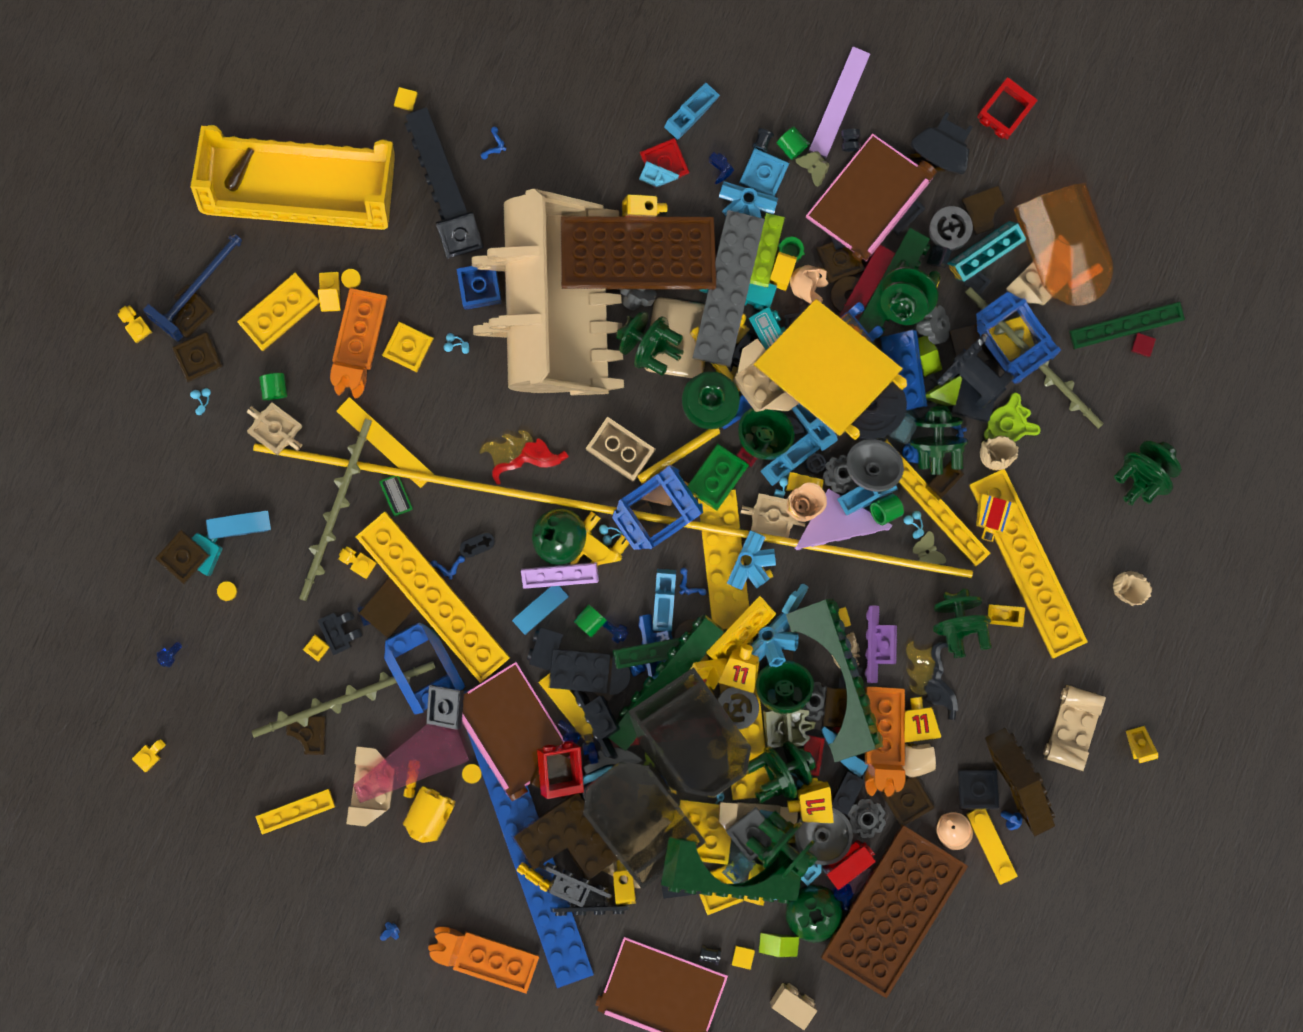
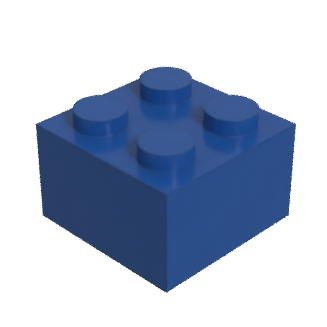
M473 266L457 269L462 304L465 310L502 303L497 271L479 270L478 267Z

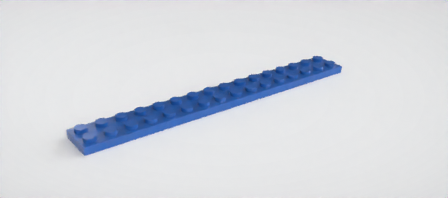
M468 732L516 872L522 862L531 869L532 867L511 837L539 817L528 785L525 786L528 790L527 793L511 801ZM553 857L547 861L553 865H556ZM540 867L533 869L542 875L544 880L552 881L553 873ZM517 872L557 988L593 976L594 972L573 913L567 912V916H555V912L550 911V907H569V902L543 891L539 885L536 886L525 878L524 874L521 875Z

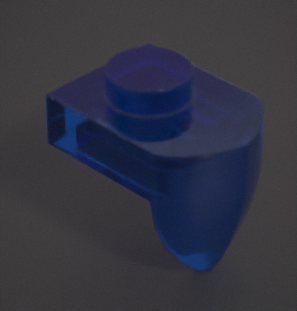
M713 152L709 157V163L722 172L715 181V184L727 179L734 171V168L727 162V158L722 154L718 153L717 155Z

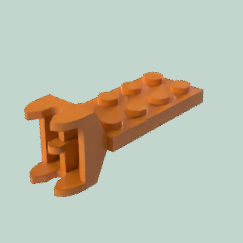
M349 289L332 359L334 363L330 373L331 383L336 394L339 396L345 391V387H350L354 399H357L365 389L367 369L371 370L388 299L386 295Z
M866 687L865 694L870 699L869 706L871 712L876 717V726L878 732L882 735L883 747L865 753V765H868L865 773V788L870 796H873L878 789L879 791H884L886 796L890 797L895 790L896 792L901 791L905 784V770L903 768L905 766V689Z
M445 926L434 929L435 938L438 942L437 944L428 945L430 957L435 962L445 966H453V970L527 994L539 955L467 931L465 934H462L455 929Z

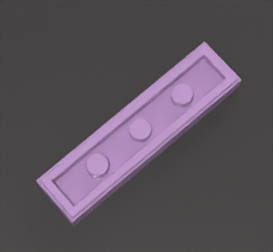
M597 562L521 569L523 589L599 582Z

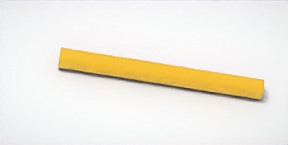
M709 429L637 475L641 483L646 482L669 465L674 464L720 434V430Z

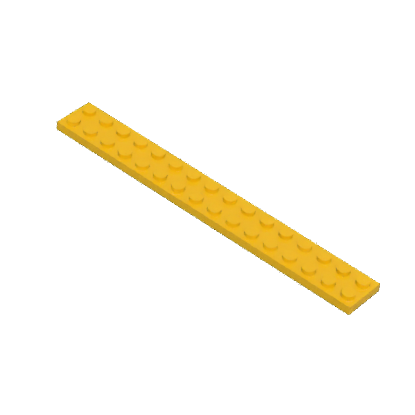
M736 490L730 492L718 511L698 499V503L703 505L700 522L740 529ZM701 530L711 617L722 629L728 630L749 608L746 582L742 590L727 584L742 550L741 537ZM742 556L740 561L744 565V558ZM719 683L720 694L731 686ZM756 688L754 695L759 703V713L753 724L744 729H732L724 725L732 800L756 798L755 792L761 790L760 785L769 782L765 768L762 767L749 775L743 768V764L762 754L765 748L761 704ZM736 693L731 695V699H740L741 702L733 704L734 710L731 713L728 711V703H724L723 711L730 721L741 722L744 720V717L733 716L734 713L742 711L740 706L743 703L746 704V712L750 713L751 704L746 696Z

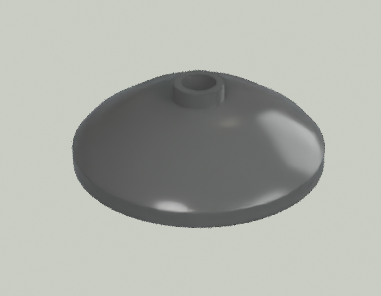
M863 440L858 442L851 448L846 460L847 471L852 480L860 487L875 492L886 491L896 486L904 471L903 460L898 451L890 444L880 440Z
M832 808L834 823L803 822L801 818L797 822L798 824L800 822L803 823L794 835L798 851L801 853L813 839L816 841L809 850L817 857V861L814 864L830 865L836 863L848 853L853 840L852 827L845 815ZM820 832H823L825 834L824 839L819 838L818 835Z

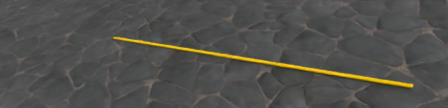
M254 444V451L275 454L263 444ZM285 448L279 453L281 456L347 467L350 461ZM357 462L359 468L365 471L613 514L617 507ZM632 510L636 517L641 520L670 525L678 519ZM691 521L684 526L686 528L747 538L750 532ZM758 533L765 536V542L796 547L799 542L797 539ZM826 544L804 548L972 578L973 575L972 570Z

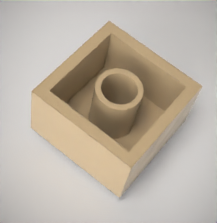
M782 983L770 1001L772 1009L803 1030L806 1029L817 1012L814 1000L806 994L801 996L798 989L790 983L788 985Z

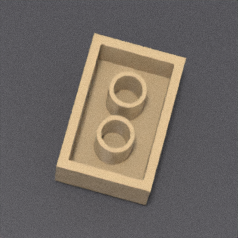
M607 417L586 447V451L632 482H635L637 475L641 473L654 454L655 448Z

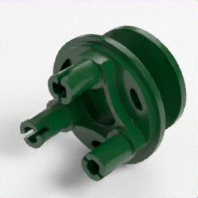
M903 259L898 262L897 267L887 274L882 283L880 302L883 312L892 321L902 325H913L923 320L926 315L933 311L938 302L937 284L941 279L940 273L938 271H931L927 275L919 269L910 267L907 260Z
M641 311L634 318L627 316V323L616 332L617 339L621 340L620 353L627 355L633 350L638 341L641 342L634 360L635 367L638 369L649 368L663 376L667 371L668 365L658 361L655 357L665 353L679 361L681 359L680 355H683L684 350L675 346L681 343L683 335L669 329L668 320L664 316L659 317L650 326L646 334L643 332L648 322L647 312Z
M704 372L696 375L687 383L683 391L682 406L684 413L693 424L700 428H721L733 420L739 409L740 397L736 385L730 378L718 372Z
M931 407L925 414V417L914 420V425L934 428V436L910 440V445L917 449L918 469L930 468L931 457V474L933 475L936 473L937 475L943 474V457L948 452H951V468L963 469V452L965 445L968 444V439L959 436H944V427L963 424L962 418L952 417L948 407Z
M1144 441L1140 445L1141 453L1128 452L1124 456L1123 466L1114 475V479L1121 484L1129 476L1134 480L1133 487L1123 497L1126 503L1129 500L1128 504L1133 505L1141 495L1144 502L1151 504L1157 495H1168L1171 493L1173 483L1170 477H1178L1182 471L1181 465L1176 459L1177 451L1172 445L1164 441L1160 443Z
M963 588L956 594L945 592L943 594L944 601L936 604L934 611L938 613L955 612L956 618L934 625L933 631L938 635L946 636L948 652L953 653L954 658H958V656L959 658L966 657L963 640L965 639L964 637L973 633L978 635L981 650L992 648L988 628L991 618L985 615L965 616L964 610L981 605L982 598L970 596L969 590Z
M786 741L783 744V748L789 763L785 764L778 753L770 746H767L762 754L743 764V768L748 775L762 767L765 768L770 781L760 785L761 790L755 792L759 803L762 804L771 797H777L781 794L786 798L795 799L797 797V790L790 773L794 771L803 784L810 785L812 783L810 771L816 767L812 754L803 748H797L792 742Z
M776 810L758 827L771 838L772 843L770 846L765 847L754 836L745 844L763 861V868H766L781 851L791 858L793 863L781 876L783 879L791 871L799 878L803 877L808 868L817 861V857L809 851L816 842L814 839L801 853L788 844L803 823L800 822L798 824L796 822L793 824L791 821L788 822Z

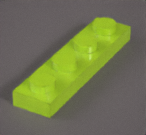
M766 213L750 284L768 288L785 217Z

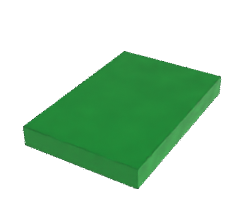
M717 444L687 487L695 497L718 511L749 467V464Z

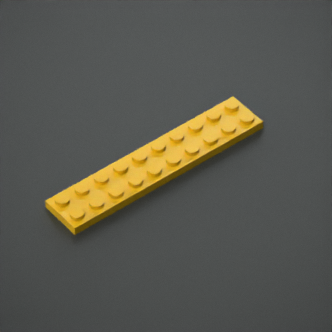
M1005 469L970 484L969 487L977 503H979V496L986 494L1018 504L1004 533L995 532L994 539L1051 658H1056L1087 643L1088 641Z
M383 512L356 536L359 542L480 683L510 659L509 655L387 512Z

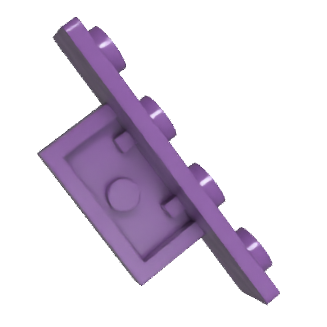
M869 605L866 613L868 620L866 659H868L865 676L867 683H878V664H896L897 626L879 625V606Z

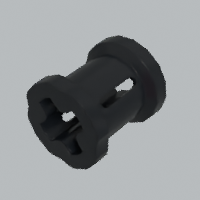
M759 128V134L756 142L752 144V148L767 153L770 139L774 137V134L766 129Z
M702 944L699 962L708 961L718 966L722 948L713 949Z

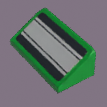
M392 476L379 481L394 517L413 510L399 476Z

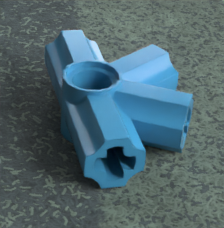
M725 181L719 198L731 201L722 211L725 217L727 210L762 218L760 211L774 214L778 201L776 197ZM750 193L754 198L753 201L746 202L743 198L744 194Z
M750 530L727 584L742 590L747 578H749L757 589L770 579L762 567L776 566L774 549L760 550L765 536ZM743 555H749L752 558V562L749 565L741 563L740 559Z
M781 613L768 627L762 628L759 631V637L750 645L753 647L752 655L758 656L759 661L766 655L770 667L781 666L786 661L782 649L796 651L798 648L799 635L798 633L788 632L790 626L785 613Z

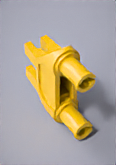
M591 511L583 522L586 529L585 546L581 554L570 563L577 564L584 554L592 560L591 563L597 562V568L601 564L621 561V554L627 548L629 542L621 534L614 546L608 548L592 536L591 530L601 518Z

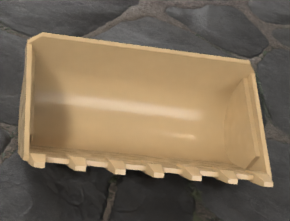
M538 189L526 190V195L514 197L504 202L505 247L490 248L487 250V256L472 257L473 267H478L479 270L505 271L506 315L499 316V318H491L489 323L473 326V335L507 338L508 388L511 390L531 393L570 392V395L609 394V390L624 388V380L608 378V362L623 360V354L620 351L608 350L607 334L617 332L622 327V323L607 321L606 310L607 305L622 303V296L606 293V289H561V216L619 217V211L604 209V206Z

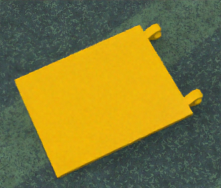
M817 299L754 363L756 368L836 434L841 436L846 431L854 440L860 436L859 429L851 424L892 381L902 390L907 386V380L899 375L903 370L902 367Z

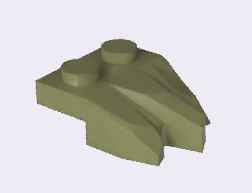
M770 709L763 710L766 747H781L786 741H790L798 747L803 746L809 741L810 737L805 734V731L814 729L816 724L814 721L804 720L809 715V710L800 709L790 714H780Z

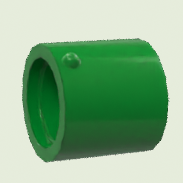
M795 127L790 128L776 142L791 160L799 156L810 144Z
M787 237L782 240L781 244H778V253L781 252L797 257L796 263L800 261L802 255H805L803 243L796 237Z
M284 373L266 374L259 377L263 400H276L287 397Z
M889 494L872 503L870 512L876 523L883 526L902 516L904 508L901 500L895 494Z
M589 604L574 620L591 638L607 621Z

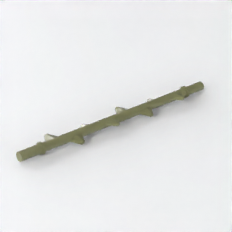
M971 287L965 291L978 305V308L980 307L983 310L988 306L985 302L986 300H983ZM1003 320L996 325L994 334L1005 333L1021 349L1020 356L1031 349L1022 340L1024 335L1023 329L1013 331ZM1049 361L1040 366L1039 369L1046 375L1044 385L1050 386L1055 384L1071 400L1069 407L1071 412L1080 410L1083 416H1086L1098 429L1104 424L1091 411V408H1088L1072 391L1073 381L1063 382L1048 367Z
M365 418L360 434L357 436L356 444L348 446V450L352 455L344 477L335 478L334 480L335 484L339 487V491L332 510L323 514L327 524L320 543L309 548L314 555V559L307 578H305V584L299 597L301 600L307 601L312 584L315 582V576L325 574V570L320 565L327 543L336 540L332 530L340 508L350 506V503L345 498V494L352 475L361 472L357 462L364 442L367 441L366 437L372 423L369 419Z
M432 661L416 668L413 667V669L403 672L409 683L411 677H417L419 674L436 667ZM382 672L377 683L359 690L348 685L345 695L325 703H321L318 699L314 698L311 708L288 716L283 711L278 712L277 721L269 722L265 726L252 730V735L255 738L271 731L274 732L276 729L294 722H299L305 727L308 725V719L312 715L328 709H332L339 714L341 713L342 704L364 695L373 701L376 699L378 690L397 682L394 676L389 677L386 673Z

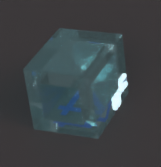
M906 414L900 426L889 437L907 445L917 428L914 425L916 418Z
M741 851L730 861L722 873L733 883H740L756 865V862L754 860L749 861Z

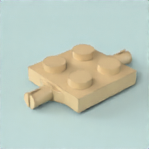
M271 403L261 413L252 406L250 410L248 409L247 413L255 418L253 425L247 430L248 434L277 456L288 445L292 446L296 451L300 450L299 448L302 447V444L294 439L297 432L302 428L299 422L274 403Z
M759 493L754 508L742 505L744 510H741V514L752 515L751 531L789 538L790 529L793 524L805 527V523H801L803 521L798 522V520L787 513V499Z

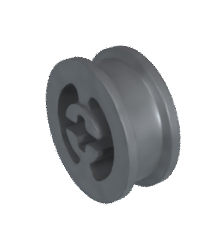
M955 206L940 209L933 216L929 225V235L932 242L936 246L947 247L952 251L963 247L969 240L973 230L972 220L968 213ZM953 216L962 222L964 234L961 238L957 237L960 227L955 228L953 233L950 230H946L943 232V236L950 239V241H947L939 235L937 224L943 219L945 222L941 230L947 229L949 225L956 227L959 222L951 218Z

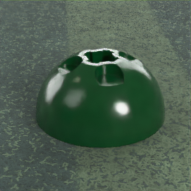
M751 408L740 419L738 436L741 445L750 455L758 459L770 460L782 456L789 450L794 441V428L788 417L779 410L765 409L755 412Z
M557 508L545 512L538 518L532 531V543L536 553L544 561L553 565H565L574 561L581 554L586 542V529L582 519L575 512L568 509Z
M785 661L778 667L767 665L761 670L756 680V691L760 701L771 711L780 714H790L799 711L809 702L813 694L814 682L810 672L804 666L792 661Z
M808 885L799 889L797 901L789 900V904L786 907V920L791 931L800 939L813 943L823 942L835 934L843 921V907L838 896L829 888L822 885Z

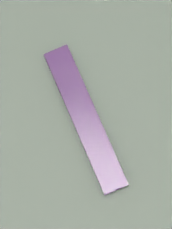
M852 47L809 152L818 151L821 157L827 158L870 53Z

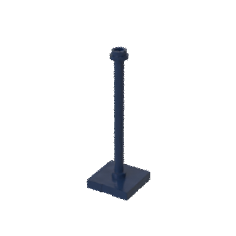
M236 234L228 237L230 241L167 314L161 315L149 304L143 309L152 322L177 342L181 340L183 335L178 327L172 323L173 317L233 248L241 246L242 240Z

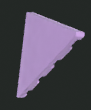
M828 489L825 493L827 498L825 510L810 520L795 549L800 550L801 548L819 546L832 541L869 535L882 530L887 531L890 530L892 525L890 523L883 526L879 525L873 519L871 513L863 508L846 516L837 500L841 496Z

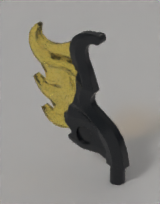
M911 641L907 646L906 654L914 664V670L911 671L908 668L906 670L908 675L917 683L916 687L909 686L911 691L918 695L927 694L928 697L925 698V701L932 705L947 707V710H949L948 720H955L956 711H958L956 695L941 679L944 670L940 651L942 648L948 647L947 642H940L931 649L920 651L913 647L914 641Z

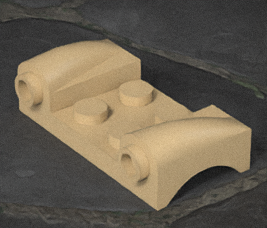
M1066 685V688H1063L1060 699L1062 701L1049 743L1045 745L1043 751L1044 759L1084 771L1089 755L1088 749L1106 697Z

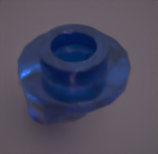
M609 621L603 624V627L613 634L612 640L616 643L625 641L629 633L626 631V626L620 624L617 628Z
M176 642L168 651L163 649L158 652V663L163 667H171L175 661L173 656L182 648L181 644Z
M562 719L559 721L557 726L566 731L562 737L563 741H572L576 744L582 738L581 733L575 731V727L573 728Z
M847 883L841 889L835 888L834 890L835 898L843 901V910L850 909V899L853 897L852 887Z

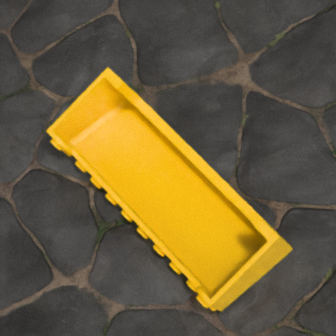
M201 126L191 189L198 210L206 215L383 230L388 228L395 161L393 142L379 140L374 143V150L370 148L359 149L350 146L335 147L329 144L315 145L313 143L300 144L292 141L277 142L275 140L265 141L255 138L241 139L235 136L223 137L222 131L217 126ZM247 148H250L254 153L242 183L236 191H230L225 188L224 181L245 154Z

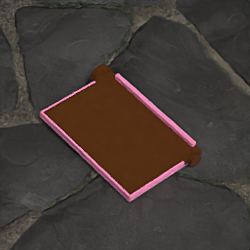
M872 134L861 147V150L856 153L809 211L806 218L852 250V256L858 261L862 259L867 261L931 182L937 171L926 161H921L919 165L915 164Z
M516 662L464 694L462 723L511 801H514L528 792L525 786L530 784L538 767L537 749H542L543 746L550 744L555 746L562 745V742H565ZM570 752L562 753V755L570 758Z
M624 937L603 996L599 994L595 1006H598L597 1011L650 1032H709L708 1030L728 975Z

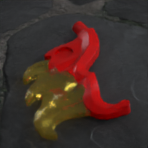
M524 430L519 431L523 435L521 439L511 435H503L502 437L507 439L506 443L488 442L480 449V454L486 451L493 457L494 469L492 476L497 485L501 484L499 475L502 472L521 468L525 462L538 467L548 468L561 464L569 456L566 451L558 455L552 454L541 439L538 438L537 442L534 443L531 435Z

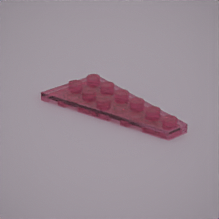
M431 724L425 725L353 784L359 803L469 761L458 730Z

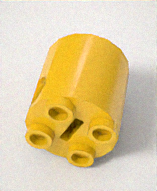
M422 786L403 822L410 837L422 843L438 841L456 801L439 795V792L431 788L428 789Z

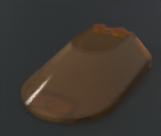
M1086 183L1074 184L1041 195L1014 209L1021 230L1027 239L1026 243L1040 280L1046 291L1053 298H1057L1067 305L1081 306L1092 303L1105 293L1112 280L1113 262Z

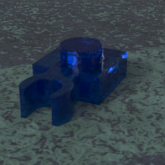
M584 735L585 743H582L584 755L588 754L591 765L599 763L592 735Z

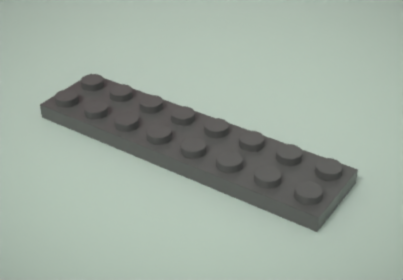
M727 210L715 260L716 289L708 290L693 359L730 367L765 219Z

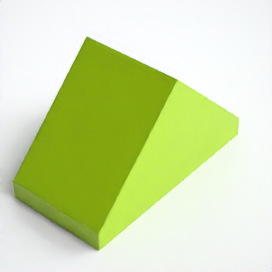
M928 336L918 338L924 377L941 371L942 366L936 346L929 341Z
M956 376L951 381L948 379L943 385H938L926 392V400L945 406L956 405L962 381L961 376Z
M760 933L759 953L776 957H797L799 937Z

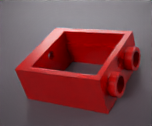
M1007 77L977 117L982 125L995 130L994 133L998 137L1008 140L1038 100ZM1003 91L1026 107L1010 129L987 113Z
M572 741L562 742V745L555 746L550 744L543 746L542 749H537L541 795L551 799L584 792L581 750L578 745ZM570 752L572 781L549 785L547 756Z
M857 840L851 844L848 853L840 861L824 865L821 868L839 890L876 861L873 859L875 854L865 842L861 843Z

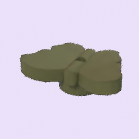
M810 152L797 158L796 163L801 167L807 168L808 172L812 174L815 186H820L829 168V163L821 157L820 152Z
M928 531L912 548L913 553L918 554L919 561L933 564L946 563L945 556L936 551V546H933L934 535L931 531Z

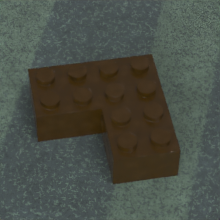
M1003 728L985 737L991 758L1010 787L1017 810L1022 815L1034 837L1055 827L1053 821L1055 814L1050 807L1052 805L1048 797L1045 796L1047 791L1042 784L1044 783L1039 772L1035 773L1033 771L1035 769L1030 759L1026 760V754L1022 746L1018 747L1016 745L1018 742L1014 734H1009L1007 729Z
M579 793L572 794L511 836L532 869L538 868L540 863L544 864L566 849L585 879L589 880L621 858Z

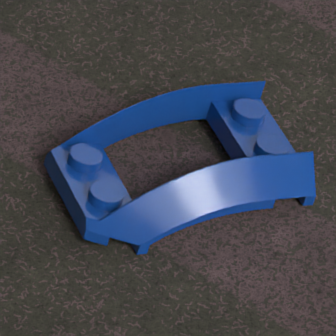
M1006 292L976 314L978 334L980 336L984 332L988 334L987 340L984 342L1001 368L1005 372L1014 374L1012 379L1014 384L1022 382V379L1050 359L1053 360L1061 351L1038 321L1025 298L1022 299L1015 296V294ZM1017 310L1039 343L1013 362H1010L988 330Z
M669 465L642 486L618 501L617 509L614 511L612 518L633 550L652 549L703 513L702 503L699 504L679 475L678 472L680 470L672 465ZM662 485L682 516L650 538L630 506Z
M421 622L385 640L384 659L414 714L424 713V710L428 708L429 685L413 692L395 658L425 641H430L447 672V675L429 685L463 690L466 687L436 631Z

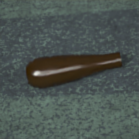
M247 148L245 154L225 179L224 185L228 190L236 191L242 183L254 153L252 149Z

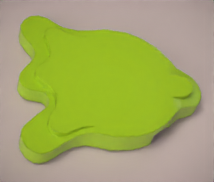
M1013 393L1006 405L992 412L987 429L984 431V438L988 440V438L993 439L1002 435L1016 442L1025 435H1038L1041 429L1038 425L1027 422L1026 419L1031 415V411L1021 405L1020 394Z

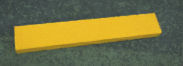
M350 397L337 410L359 432L365 418L371 420L372 423L366 439L399 469L434 475ZM411 479L420 488L427 483V481Z

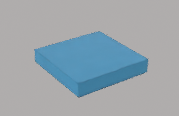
M754 148L739 184L775 197L789 163Z

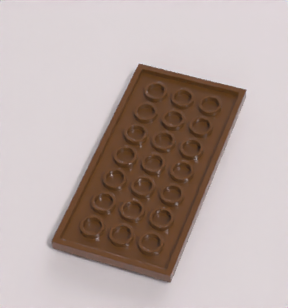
M561 216V289H716L714 217Z
M901 825L820 957L887 999L968 866L906 826Z

